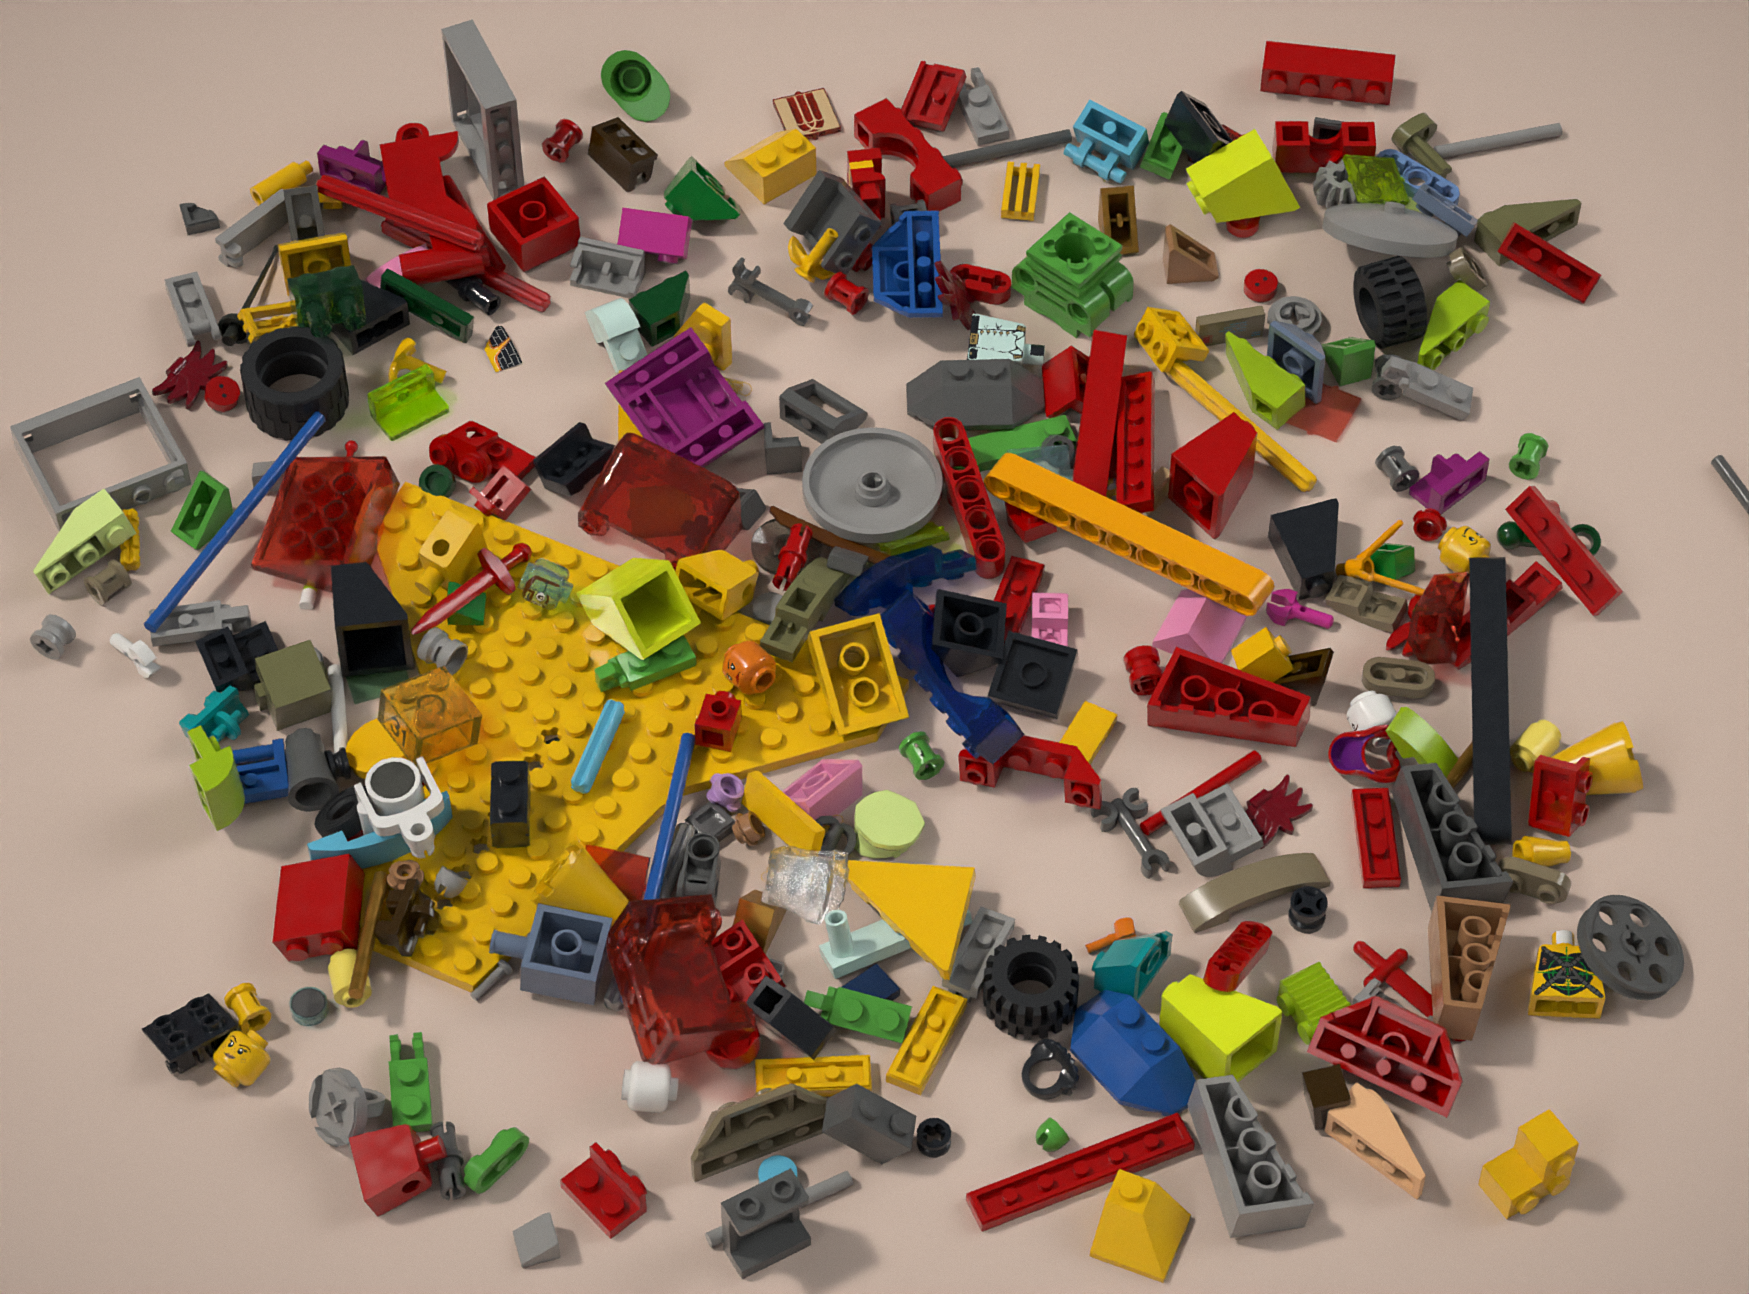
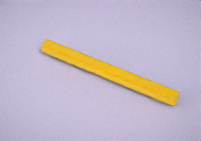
M1175 360L1169 373H1166V375L1220 421L1235 412L1241 419L1251 423L1258 433L1256 452L1302 492L1313 489L1317 482V477L1183 361Z

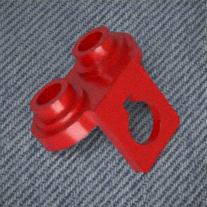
M468 421L448 434H441L431 441L429 445L430 460L433 464L445 466L454 475L469 482L480 483L487 479L492 472L491 459L481 448L496 440L498 432L474 421ZM467 432H478L484 436L469 438L467 437Z

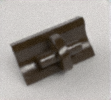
M407 879L404 889L389 891L386 899V908L394 916L392 920L378 921L374 930L375 936L382 945L395 946L401 956L412 957L419 936H424L426 930L437 929L441 922L440 914L434 910L435 902L420 890L418 879Z

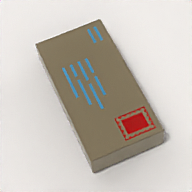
M1255 306L1196 317L1195 332L1206 346L1226 343L1225 333L1228 331L1238 338L1251 339L1263 337L1265 312L1263 306Z

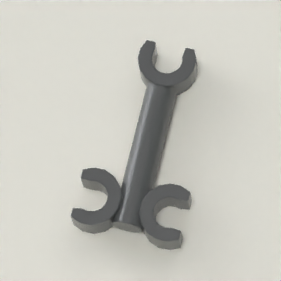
M741 257L732 269L735 279L729 285L728 293L733 295L736 290L741 291L744 294L745 303H749L756 294L787 311L792 321L800 326H804L811 316L808 313L813 308V304L802 298L795 301L758 281L757 278L761 274V268L756 266L753 271L748 270L744 265L745 258Z
M1130 788L1124 793L1122 799L1117 798L1111 803L1102 801L1101 809L1092 808L1091 815L1093 818L1099 815L1108 816V818L1101 820L1100 829L1102 832L1113 830L1116 827L1117 820L1119 821L1142 857L1141 872L1143 876L1149 879L1152 877L1153 870L1150 864L1158 863L1166 872L1169 870V857L1162 850L1153 849L1135 819L1142 818L1148 813V803L1132 804L1131 802L1139 799V789Z

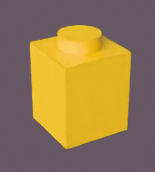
M1267 627L1231 650L1238 670L1270 682H1275L1293 670L1288 657L1292 653L1288 643L1281 635L1275 637Z

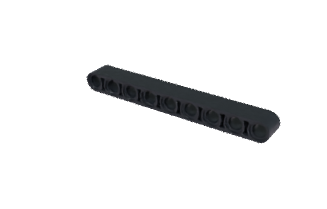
M1505 557L1469 558L1474 822L1478 826L1476 832L1485 845H1512Z

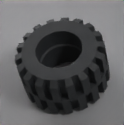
M1395 256L1358 267L1353 281L1354 302L1360 323L1369 339L1374 340L1378 348L1384 349L1424 336L1427 328V304L1420 280L1410 263L1404 257Z
M1022 935V940L1017 941L1014 937L1008 939L1006 947L1000 944L994 949V956L989 955L986 961V968H984L983 1004L986 1007L987 1016L990 1020L995 1019V1026L999 1030L1007 1028L1008 1035L1016 1037L1017 1034H1023V1039L1032 1040V1035H1039V1038L1043 1039L1048 1038L1049 1031H1052L1054 1034L1062 1031V1023L1068 1025L1071 1022L1072 1015L1075 1013L1078 1004L1080 975L1078 974L1077 962L1072 961L1071 952L1068 949L1061 951V943L1055 940L1052 943L1046 942L1047 937L1039 935L1038 939H1031L1030 935ZM1033 980L1045 984L1049 989L1039 994H1026L1018 991L1013 986L1021 981Z

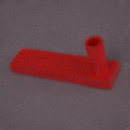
M1536 486L1527 487L1505 509L1593 616L1599 615L1623 593L1621 588L1559 515V504L1554 500H1546Z

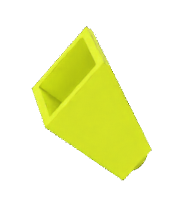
M1255 129L1186 168L1191 178V181L1186 183L1203 214L1206 215L1210 212L1216 223L1291 212L1300 208L1277 164Z
M633 557L576 593L592 625L641 660L646 659L701 624L669 560Z
M1191 974L1179 983L1177 981L1172 982L1163 991L1159 1026L1181 1048L1187 1063L1204 1079L1233 1075L1237 1082H1239L1277 1052L1283 1012L1277 1006L1237 991L1224 992L1215 990L1206 985L1202 978Z

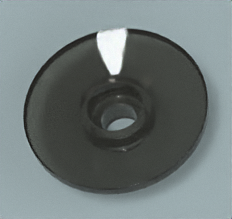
M776 519L762 524L755 531L751 541V552L755 562L763 570L774 575L780 563L778 559L779 552L782 547L786 546L790 535V529L780 525ZM813 539L810 540L806 550V564L799 570L798 575L808 564L820 557L822 543Z

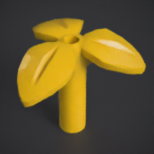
M828 228L809 255H807L804 247L795 236L790 238L788 243L789 257L793 263L799 266L794 268V270L800 277L815 283V277L825 280L836 274L825 270L821 266V262L838 238V233L834 229Z
M405 338L396 349L394 359L389 367V384L392 392L396 393L397 375L403 369H408L442 384L447 371L412 357L411 355L416 352L414 347L416 342L411 338Z

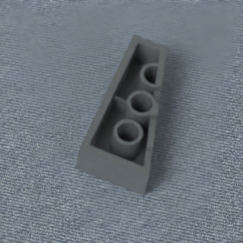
M1437 763L1401 766L1391 792L1431 913L1436 896L1504 904L1513 880L1507 871L1502 872L1496 863L1497 856L1491 846H1485L1476 832L1478 826L1472 817H1467L1459 806V797Z

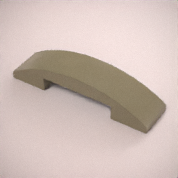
M1314 853L1281 855L1257 861L1223 874L1180 899L1179 906L1195 934L1228 922L1229 913L1292 891L1294 892L1304 886L1323 889L1330 886V880Z

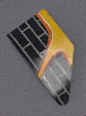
M496 326L484 348L495 373L522 364L503 326Z

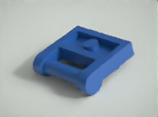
M284 738L272 740V744L232 751L236 765L274 758V760L237 766L245 794L244 804L288 796L289 781Z

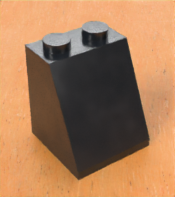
M367 562L331 565L334 624L342 677L413 670L414 660L407 613Z

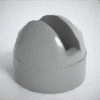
M442 866L436 875L434 884L438 894L446 888L444 897L453 898L464 889L468 881L452 870Z

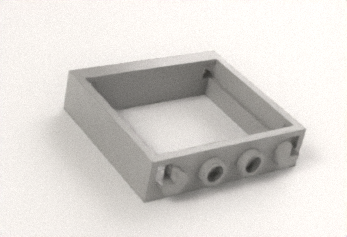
M472 19L441 29L451 121L493 200L524 186L517 100ZM466 110L465 114L459 116L457 115V113Z
M140 377L10 426L15 448L58 531L61 530L76 507L98 492L60 506L33 453L138 412L141 413L168 464L105 488L107 493L121 510H127L191 485L187 462ZM136 393L137 396L130 398V395ZM31 434L30 437L24 439L23 436Z

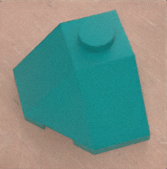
M1168 931L1115 940L1107 952L1101 951L1097 955L1092 965V971L1095 972L1093 988L1100 992L1109 990L1128 994L1138 1002L1171 955L1173 934Z

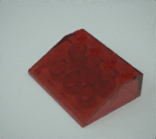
M296 457L284 474L252 560V569L332 592L331 565L367 562L371 567L385 528L384 517L390 513L400 486V482L387 457Z

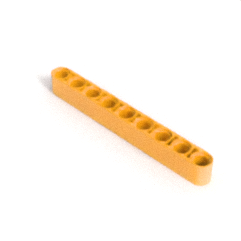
M1003 454L984 478V485L993 496L1242 615L1254 616L1275 588L1271 577L1262 570L1016 454Z

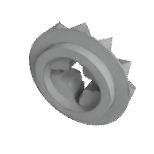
M1297 296L1284 297L1274 302L1269 308L1268 324L1274 320L1292 324L1290 317L1294 313L1297 321H1299V324L1296 325L1297 327L1312 335L1314 332H1319L1322 322L1321 311L1312 301Z

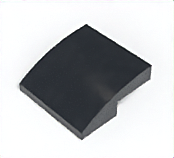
M266 621L235 635H232L227 626L195 641L217 692H223L229 686L237 688L238 691L254 689L255 684L261 683L256 671L255 658L278 651Z

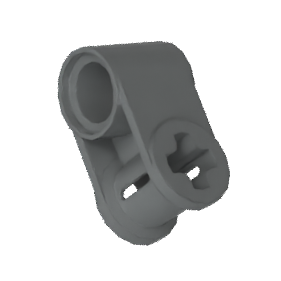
M706 832L697 833L688 840L683 866L678 877L677 903L691 900L707 902L708 906L715 907L721 860L719 842L712 834ZM704 854L710 855V856L707 857V858H699V857H697V856L704 855Z

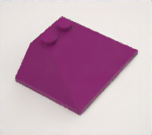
M691 327L605 382L608 390L677 484H680L765 428L746 400L742 402L714 365L710 352Z

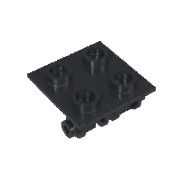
M208 993L202 997L190 1000L185 1006L170 1014L159 1016L151 1024L142 1028V1031L167 1059L165 1064L171 1074L176 1072L182 1074L197 1065L192 1052L197 1060L203 1063L205 1060L200 1048L204 1047L206 1053L212 1058L214 1051L217 1050L232 1031H237L239 1027Z

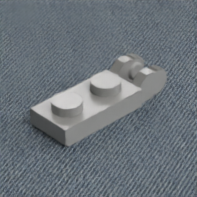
M979 67L972 68L971 81L975 88L966 90L964 82L957 102L977 146L1008 139L1009 129L989 86L985 84L983 73Z

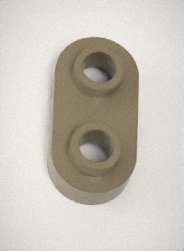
M1460 247L1449 253L1451 261L1446 264L1455 280H1461L1476 292L1488 286L1482 270L1467 251Z
M1374 657L1364 664L1362 672V683L1368 691H1376L1377 694L1424 698L1432 692L1435 682V672L1431 666L1414 660Z
M1505 857L1500 860L1498 866L1502 872L1507 871L1513 880L1509 892L1531 896L1546 904L1561 903L1567 899L1571 888V880L1561 871L1517 857Z

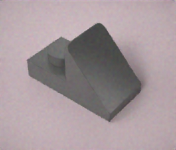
M317 185L283 189L291 241L325 236Z

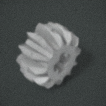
M1341 159L1339 164L1329 161L1326 167H1319L1316 180L1313 183V191L1318 205H1326V209L1337 205L1365 203L1358 201L1343 159ZM1364 169L1360 170V176L1364 177V172H1366ZM1365 180V189L1370 191V189H1368V187L1370 188V186H1368L1370 185L1369 180Z

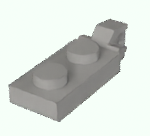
M1391 356L1386 364L1383 365L1381 378L1399 385V388L1403 390V396L1459 420H1464L1470 414L1473 387L1415 362Z
M220 600L176 606L155 633L150 632L152 645L154 647L196 641L227 626L232 634L233 632L244 631L251 627L248 605L231 607V605L221 604ZM151 609V611H149V616L154 612L155 609Z

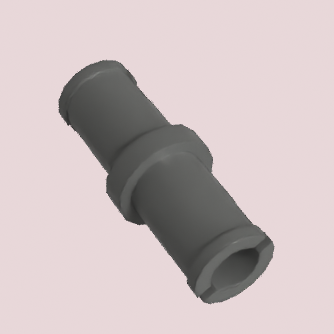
M442 1121L435 1123L430 1128V1133L432 1137L437 1135L441 1137L447 1151V1157L433 1162V1168L438 1171L441 1197L449 1200V1189H452L453 1200L461 1198L466 1193L461 1171L464 1159L462 1152L457 1147L455 1125L446 1121L447 1132L444 1133Z

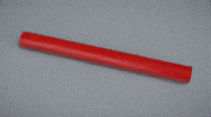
M443 176L446 195L474 215L451 176ZM474 215L477 231L484 234V246H487L490 265L504 271L506 268L505 263Z
M1256 750L1251 751L1176 801L1192 793L1198 799L1227 783H1231L1262 762L1261 755ZM1160 810L1141 822L1140 828L1145 835L1149 836L1166 825L1167 822Z

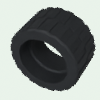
M290 326V328L275 329L273 332L266 333L260 336L257 341H254L242 357L240 373L249 418L257 425L258 429L268 433L269 436L292 441L313 413L319 412L325 417L326 421L314 434L317 437L325 431L331 430L345 415V410L349 405V389L344 357L341 349L338 348V344L334 339L329 338L327 334L309 327ZM305 374L321 379L314 386L298 392H280L269 388L276 381L291 375Z

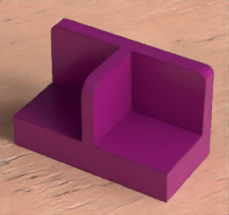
M361 140L354 150L344 146H339L335 149L323 144L317 152L320 176L329 175L358 187H365V189L380 194L385 188L386 179L383 162L370 157L368 141Z
M1480 451L1467 461L1457 453L1448 459L1437 454L1432 459L1431 471L1410 487L1409 495L1425 508L1435 509L1442 515L1486 481L1490 459Z

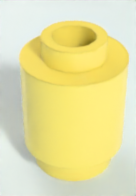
M1547 720L1531 723L1510 747V756L1514 766L1521 771L1534 773L1535 760L1540 755L1551 757L1559 748V741L1561 740L1559 729Z
M343 949V951L335 952L330 957V964L328 965L334 1000L338 1004L349 1008L362 1005L372 994L369 976H367L363 997L355 999L348 995L357 950Z

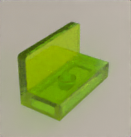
M427 364L367 393L370 416L390 441H395L449 413L448 404L435 389L434 373Z

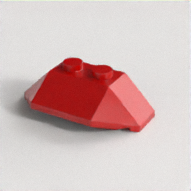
M1376 995L1322 1016L1307 1049L1308 1053L1333 1065L1340 1064L1342 1069L1446 1118L1451 1112L1463 1083L1446 1028Z

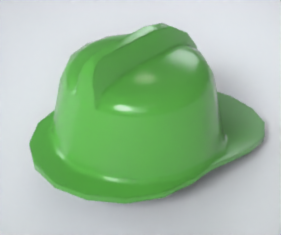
M622 50L615 52L606 59L601 70L602 85L628 115L636 120L646 122L656 120L665 113L671 97L669 85L645 57L635 51Z

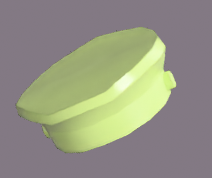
M890 790L874 792L864 797L855 807V827L853 830L856 833V844L854 849L861 856L873 859L897 858L906 852L919 838L925 827V822L916 803Z

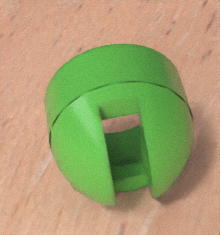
M1050 1117L1039 1126L1035 1136L1036 1143L1043 1145V1150L1046 1152H1055L1070 1141L1064 1129Z

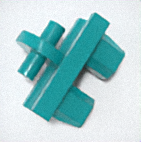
M229 686L222 693L215 690L212 691L205 698V708L197 715L188 713L179 721V725L187 738H189L187 731L201 725L207 737L209 738L214 735L219 743L224 737L232 740L237 739L241 735L239 724L250 714L241 703L237 688Z

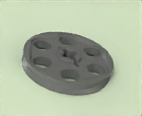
M1607 895L1596 900L1581 916L1577 927V940L1581 954L1592 972L1615 992L1636 1000H1654L1666 994L1681 978L1684 969V955L1679 939L1668 922L1647 904L1624 895ZM1599 912L1607 914L1612 920L1613 925L1603 921ZM1630 914L1637 916L1642 921L1643 927L1635 924ZM1593 938L1603 943L1606 952L1601 951L1595 946ZM1655 943L1662 945L1666 949L1668 956L1661 954L1657 950ZM1618 968L1624 969L1630 975L1631 981L1625 980L1619 974ZM1649 970L1656 972L1660 976L1662 983L1655 981L1649 974Z

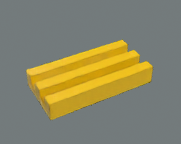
M1007 162L1001 218L1034 221L1040 164H1034L1033 168H1027V163H1021L1020 167H1016L1014 162ZM1013 176H1019L1015 210L1011 211L1009 210ZM1026 177H1032L1028 212H1023L1022 203Z
M300 300L245 308L240 310L237 317L239 321H244L243 329L245 333H250L248 340L252 344L260 336L273 332L282 323H285L289 316L284 317V314L293 313L299 306L303 305ZM271 316H273L271 319H267V320H261V321H255V322H254V320H253V319H259V318H265V317H271ZM310 323L307 327L313 328L312 323Z

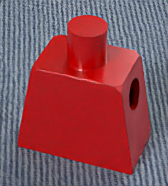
M407 1124L349 1137L364 1202L377 1217L429 1189L433 1182L428 1164L447 1157L445 1145L439 1135L421 1141L417 1133Z

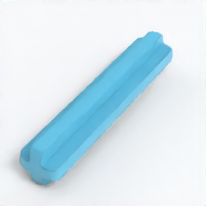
M612 699L605 703L571 779V788L575 792L586 794L590 791L625 713L623 703Z

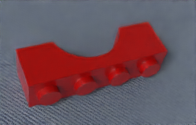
M885 98L854 114V137L865 149L880 148L881 155L900 157L908 161L915 168L910 174V198L916 204L918 200L923 199L927 211L940 212L961 201V186L963 185L961 174L943 159L941 152L936 147L933 148L925 140L919 128L912 126L900 108H896Z

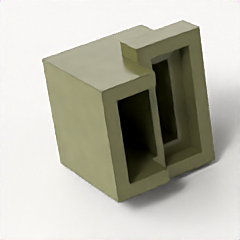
M311 640L255 658L256 671L261 683L254 685L255 699L260 711L269 710L277 731L331 712L332 701L331 688L328 683V672L324 662L319 661Z

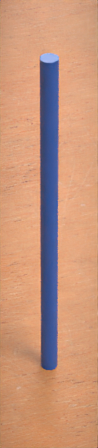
M313 413L144 623L147 630L153 633L158 630L323 425L326 419L321 413Z
M683 733L679 744L620 1001L626 1005H634L636 1002L642 968L647 954L695 745V735L691 733Z

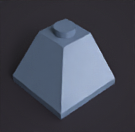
M1274 320L1269 324L1267 356L1273 358L1278 366L1288 373L1297 375L1305 384V398L1317 406L1321 403L1325 354L1322 345L1312 334L1304 332L1296 325Z

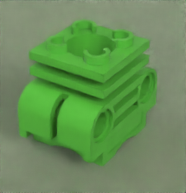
M1069 212L1026 251V257L1013 268L1011 288L1024 295L1025 306L1036 313L1047 316L1064 331L1077 338L1081 333L1091 337L1093 330L1110 316V310L1114 312L1125 301H1131L1133 299L1134 281L1129 270L1119 262L1122 259V254L1119 252L1122 251L1123 245Z

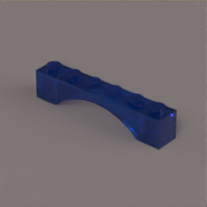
M907 589L880 615L888 643L893 648L900 649L901 652L897 655L898 658L911 671L915 670L917 672L913 678L926 692L930 691L933 694L929 700L942 714L947 713L949 718L946 720V723L958 736H964L966 740L962 742V745L974 758L978 759L982 756L991 764H994L1025 735L1011 715L991 698L961 693L953 687L946 674L942 660L931 649L934 613L924 601Z

